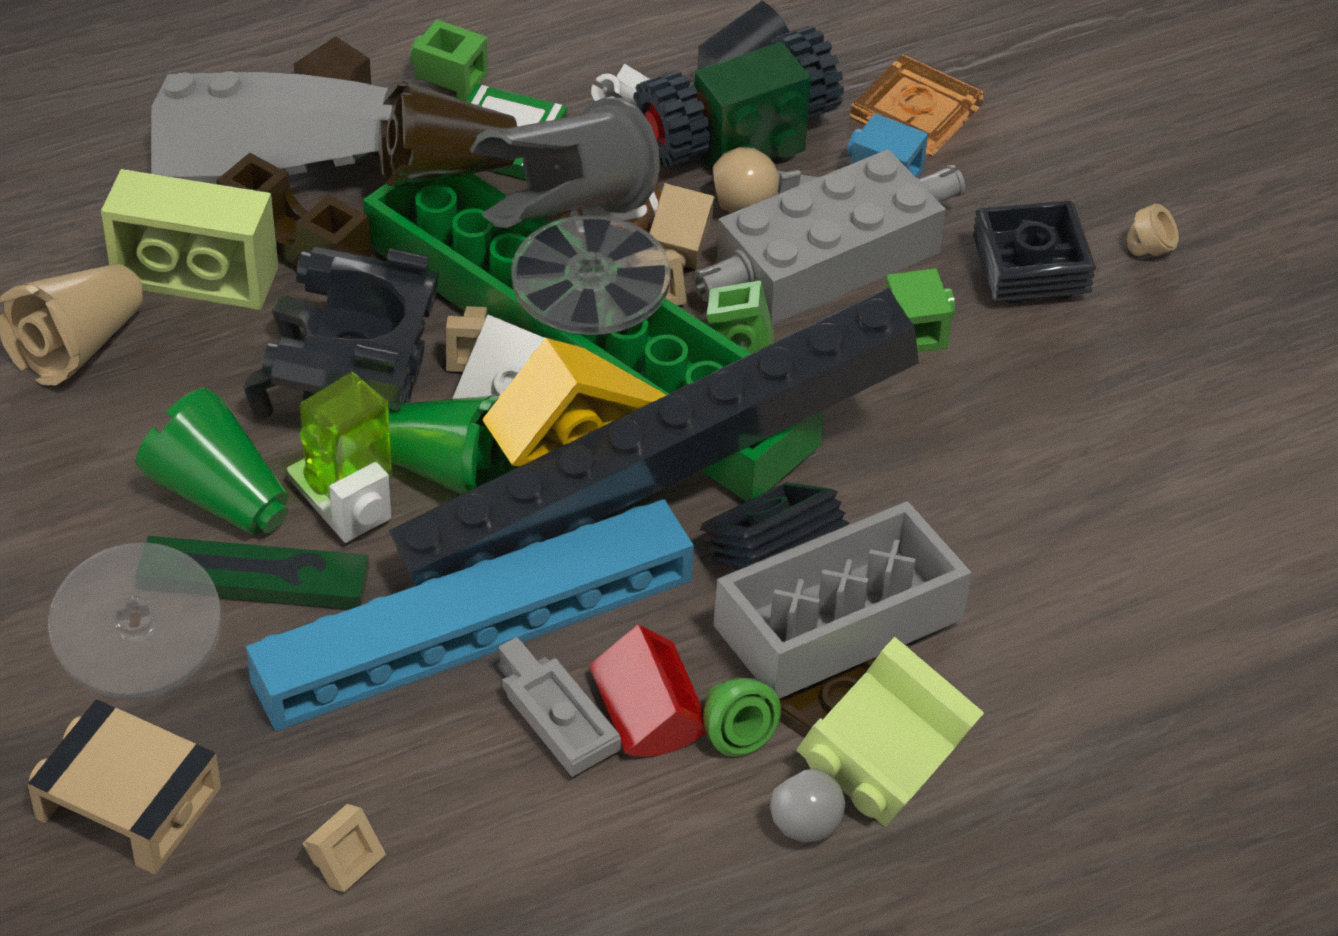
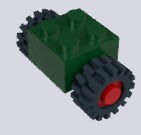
M807 26L774 37L769 42L770 46L695 70L694 86L690 87V79L686 75L682 76L680 71H673L637 84L635 87L637 92H634L633 99L637 103L635 106L640 109L652 126L659 147L660 166L664 165L665 168H669L701 157L713 172V165L724 153L738 147L755 148L768 156L772 162L805 151L808 119L838 109V106L843 101L840 95L844 94V87L839 84V81L843 80L842 71H837L835 64L839 63L837 55H831L832 45L829 40L824 42V34L820 30L816 31V27Z

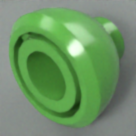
M735 678L716 684L709 690L705 699L703 723L706 734L715 748L727 756L742 757L752 754L761 749L774 735L781 716L780 701L771 687L756 679Z

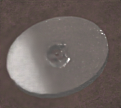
M123 544L92 555L68 574L58 588L51 604L48 620L49 636L60 665L72 679L83 687L109 697L144 698L166 692L180 685L203 666L211 655L219 637L221 606L218 593L210 576L190 556L160 544ZM141 612L140 626L130 628L128 624L130 613Z

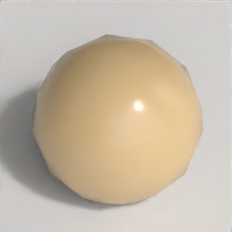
M738 147L728 151L713 165L714 183L721 209L730 214L777 195L779 184L777 168L768 156L755 148Z

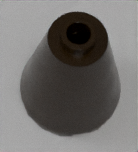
M393 83L389 86L383 105H392L389 120H380L379 126L380 168L382 175L391 176L386 182L388 186H408L501 169L513 165L515 159L509 160L473 154L469 149L475 142L476 135L487 129L517 127L514 116L406 83Z

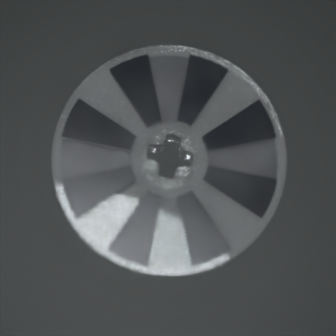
M573 216L544 225L529 235L519 246L511 268L513 291L521 306L540 322L552 328L575 334H608L641 323L661 306L670 286V264L665 250L660 243L642 228L630 222L607 216Z

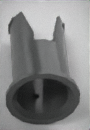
M601 98L588 105L583 113L578 116L506 129H487L476 135L477 138L469 149L473 154L509 160L523 158V172L529 189L516 191L484 211L482 215L494 223L496 227L509 228L520 222L600 206L608 212L629 213L645 205L655 190L660 171L659 147L651 124L638 107L623 98Z

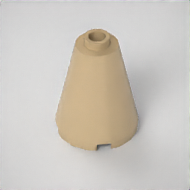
M112 264L16 285L0 296V303L4 302L3 313L0 314V338L2 344L14 364L21 371L30 367L35 373L41 375V377L35 379L38 383L42 385H58L71 378L140 309L143 302L142 283L133 271L123 265Z

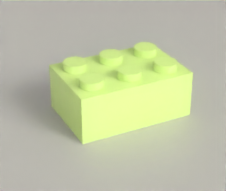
M121 169L101 210L109 265L120 264L133 271L139 277L143 291L261 310L278 270L271 193Z

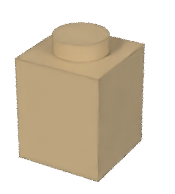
M664 183L648 237L655 246L648 248V253L654 252L658 254L674 249L681 256L683 269L687 267L697 270L713 215L714 196Z

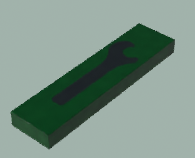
M148 536L137 575L139 591L353 609L362 605L370 564L369 555Z

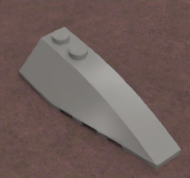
M232 71L222 73L190 74L183 72L168 74L151 106V174L217 184L216 180L249 152L280 169L285 168L289 175L307 172V164L333 159L335 167L354 164L355 160L369 152H379L380 120H389L392 105H383L388 88L355 81L303 74L235 73Z

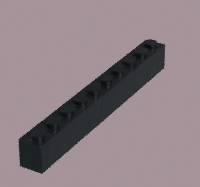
M888 287L388 531L414 586H418L432 578H441L472 567L480 561L492 560L518 551L529 544L543 542L575 531L583 525L592 524L918 364L919 357L915 327Z

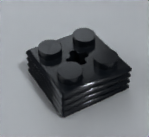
M1069 200L976 209L977 216L974 218L975 231H973V237L994 301L1018 303L1023 299L1055 297L1065 299L1075 294L1092 292V278L1095 277L1094 271L1096 266L1074 202Z
M785 482L703 522L700 530L706 532L704 540L710 542L707 550L714 552L711 560L731 565L734 571H738L848 526L850 522L843 520L846 512L839 509L842 502L835 499L838 491L831 488Z

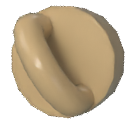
M1156 203L1136 212L1135 222L1129 229L1127 236L1129 251L1135 256H1143L1148 253L1153 256H1161L1173 251L1177 247L1179 235L1171 213L1164 206Z

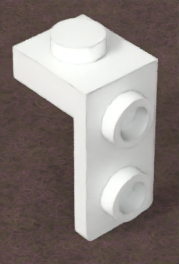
M326 447L287 468L288 479L345 543L391 519L389 475L377 462L355 472L333 447Z

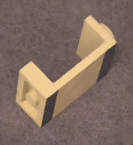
M96 699L82 717L79 716L72 720L65 731L62 742L49 758L42 759L37 763L30 775L28 788L35 819L46 823L59 805L130 837L135 865L156 875L219 792L221 782L215 752Z

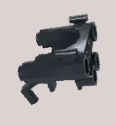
M316 246L311 253L302 251L296 271V282L305 284V292L327 296L326 307L323 310L288 295L275 301L272 314L281 339L278 344L268 343L262 369L252 372L247 377L243 387L253 416L256 419L272 415L274 409L266 389L277 385L304 390L303 402L313 404L316 393L365 403L366 416L373 417L382 407L400 411L403 403H410L413 385L418 380L425 350V341L420 340L425 329V321L422 318H429L432 313L439 281V272L427 270L429 257L391 248L388 252L387 261ZM299 326L303 328L306 335L304 342L297 340L301 335ZM357 336L362 339H343L342 337Z

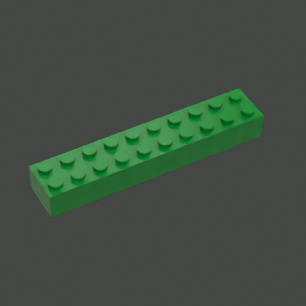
M475 174L402 187L385 184L363 200L364 213L369 215L371 248L386 258L390 248L428 256L427 270L439 272L437 293L465 311L466 306L487 307V315L500 318L502 321L543 338L585 348L666 395L751 354L662 295L650 311L643 308L627 317L604 288V286L611 282L616 284L617 266L611 262L606 263L600 260L588 259L586 246L561 231L578 253L572 258L535 239L536 235L554 226L543 218L520 222L509 228L496 227L494 223L482 215L484 211L508 196ZM533 245L568 264L570 267L567 269L564 278L574 284L545 311L535 306L525 295L564 280L517 283L519 257L524 256ZM583 288L594 289L599 331L569 329L545 320L551 312L574 292L581 295ZM824 410L701 471L745 501L761 495L772 488L821 446Z

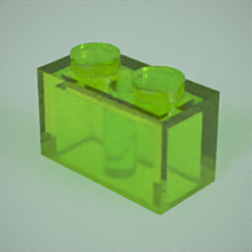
M353 371L300 403L302 422L300 438L304 445L305 456L303 474L307 484L316 494H324L330 499L329 486L374 462H377L386 471L389 478L392 477L388 401Z

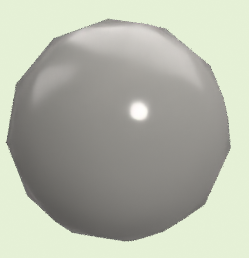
M814 768L805 770L777 786L773 790L769 807L774 823L785 836L800 843H808L826 839L837 830L842 821L846 802L842 788L830 774Z

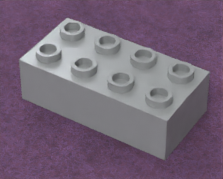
M906 501L718 578L713 626L754 677L771 687L780 699L877 657L894 637L905 645L963 620L972 572L913 506Z

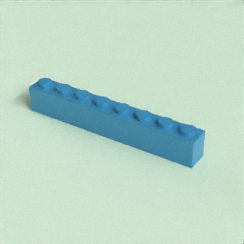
M665 499L646 506L634 507L612 518L594 524L583 525L575 531L543 542L529 544L523 549L492 560L480 561L464 570L441 578L429 579L407 590L387 597L375 598L367 604L335 615L321 617L313 623L281 634L269 635L259 642L247 645L246 652L250 682L276 732L498 651V646L515 637H518L521 642H525L691 582L694 545Z

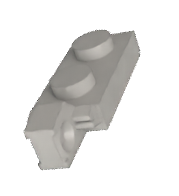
M518 637L498 646V651L500 652L498 668L505 676V679L502 680V687L507 693V698L572 777L621 750L619 733L556 658L549 660L544 657L537 661Z

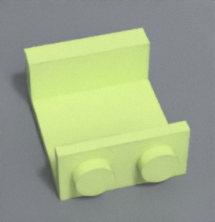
M894 637L880 652L867 672L823 720L820 718L813 725L796 751L806 759L811 769L817 768L830 774L842 788V791L851 797L853 804L861 813L875 818L886 828L963 740L984 712Z

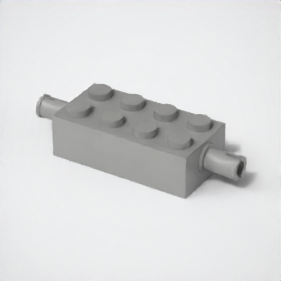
M889 149L719 218L716 264L693 272L694 288L698 296H702V300L708 302L709 292L712 288L761 280L772 325L881 279L888 274L895 273L939 254L946 211L940 203L964 194V178L959 170L956 171V166L948 165L940 171L918 179Z

